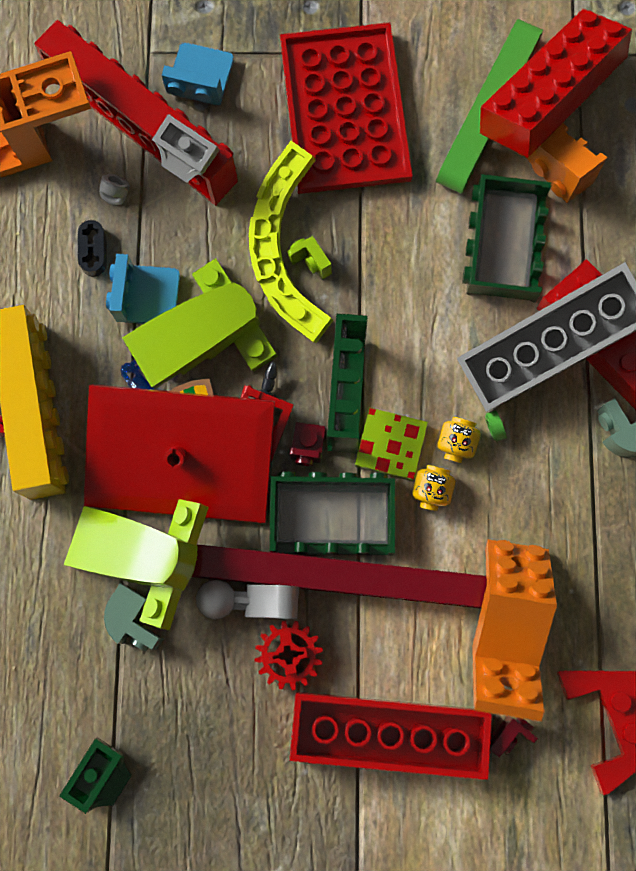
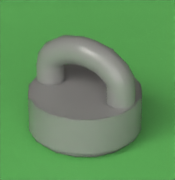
M106 174L101 179L99 193L107 203L115 206L121 205L128 195L130 184L120 176Z

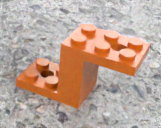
M71 51L0 73V178L51 162L52 158L41 125L91 109ZM57 84L60 86L59 90L54 94L45 93L49 85Z
M488 539L485 548L487 587L472 645L474 710L541 722L544 714L539 666L557 607L549 549L537 545L514 544L507 540L496 541ZM504 686L510 687L513 690L505 689Z

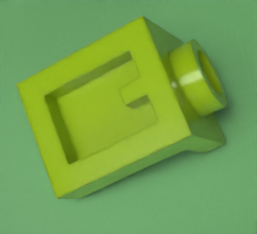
M313 236L306 240L305 238L297 240L288 250L289 261L292 265L305 258L310 271L313 274L317 272L322 280L332 274V264Z

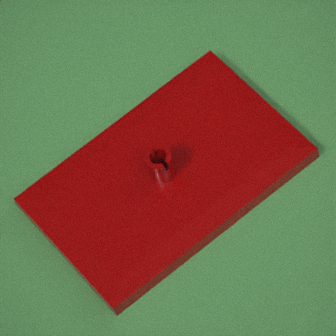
M89 385L84 506L174 515L180 499L209 507L205 518L265 523L275 401ZM175 452L180 460H176L172 453Z

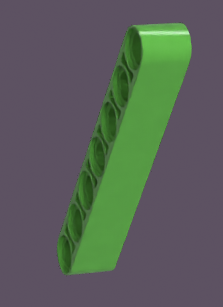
M520 19L516 20L440 168L436 183L460 194L464 192L490 140L480 134L481 106L531 59L540 41L543 29Z

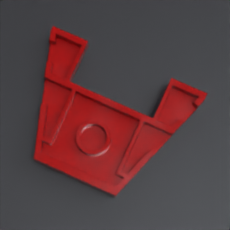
M557 671L556 673L566 700L598 690L621 754L590 765L600 793L607 795L636 772V671Z

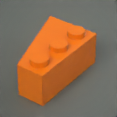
M562 123L526 159L532 164V168L538 176H543L547 182H552L551 190L553 193L568 203L594 183L608 157L603 153H599L596 156L586 148L588 145L587 141L582 137L575 140L566 133L568 127Z

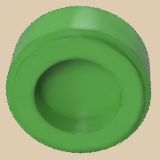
M494 410L486 413L485 421L493 440L497 442L507 438L498 412Z

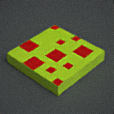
M369 407L355 467L414 481L428 422Z

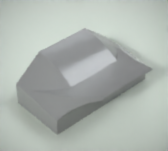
M169 114L152 139L160 150L161 166L186 183L196 175L203 174L220 150L216 145Z

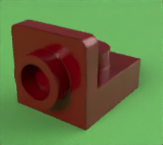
M296 422L292 448H290V459L295 460V464L312 467L313 463L321 462L326 426Z
M506 716L490 737V751L499 758L503 753L508 755L518 742V739L515 738L518 733L529 742L535 744L538 738L531 733L534 727L525 719L516 718L515 720L510 716Z

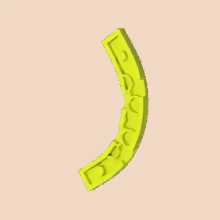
M290 141L272 165L256 196L258 200L253 217L250 218L249 251L256 279L260 283L269 303L290 325L316 344L334 320L308 301L298 291L286 271L280 248L281 223L286 205L298 183L315 162V158Z

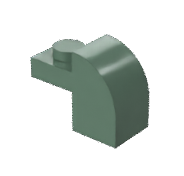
M613 399L597 410L601 426L605 431L611 433V436L602 443L609 451L618 456L636 457V422L630 424L616 399Z
M121 583L112 594L105 608L104 623L108 634L118 644H125L128 637L131 636L133 638L130 643L145 652L148 648L157 650L163 638L138 623L147 598Z

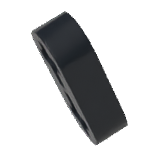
M87 220L79 226L77 232L78 264L86 275L95 277L101 275L107 266V237L105 230L99 222ZM91 230H95L97 233L93 237V244H91L87 235H90ZM91 252H94V256L99 261L94 262V267H89L88 263H86L91 261Z

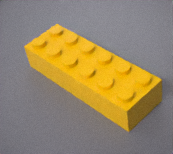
M25 305L0 309V405L12 490L33 500L66 493L65 484L69 483L67 468L62 466L61 455L64 454V444L62 438L57 435L56 426L60 425V417L57 408H53L52 397L56 396L53 380H49L48 369H51V359L48 351L44 349L43 341H47L46 328Z

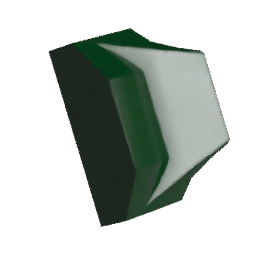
M95 738L59 797L85 814L96 807L113 806L132 776L124 764V755L100 738Z

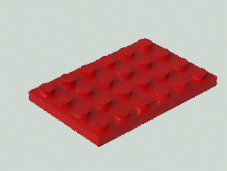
M391 22L280 34L292 142L315 158V162L297 185L298 194L412 182V170Z

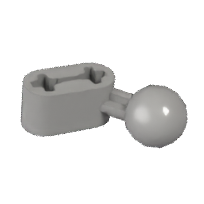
M214 579L205 582L199 588L196 595V604L200 613L214 620L226 617L232 610H245V617L297 619L299 587L247 585V592L234 591L232 586L226 581Z

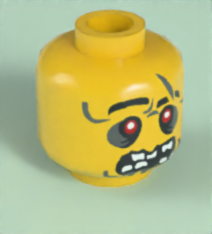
M453 417L452 421L443 423L437 447L439 450L446 452L445 459L462 463L463 458L471 459L475 456L481 437V432L475 428L477 423Z
M427 465L426 469H420L417 472L412 495L415 499L421 501V508L438 511L439 506H448L451 503L456 484L455 478L450 475L451 470Z

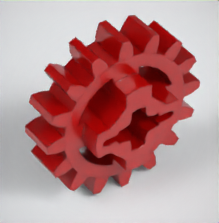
M284 620L279 630L274 625H270L272 634L268 636L262 633L260 636L265 641L264 645L255 646V649L261 651L262 655L254 660L257 663H263L264 666L258 673L260 675L265 673L270 675L267 680L269 685L278 680L280 690L284 688L285 683H290L291 689L296 690V682L299 680L304 686L308 685L306 676L309 674L316 677L317 673L313 666L322 665V661L316 658V654L322 652L323 648L314 646V643L319 639L318 636L311 638L308 636L309 626L305 627L302 631L299 630L298 621L293 623L292 628H288V624ZM292 634L302 637L308 646L299 647L293 642ZM280 636L281 644L275 652L268 653L273 640ZM286 646H290L292 651L304 652V654L293 658V664H288L286 659L274 658V656L284 653ZM310 657L308 666L298 675L297 665L303 658ZM278 663L285 669L286 677L276 673L270 664Z

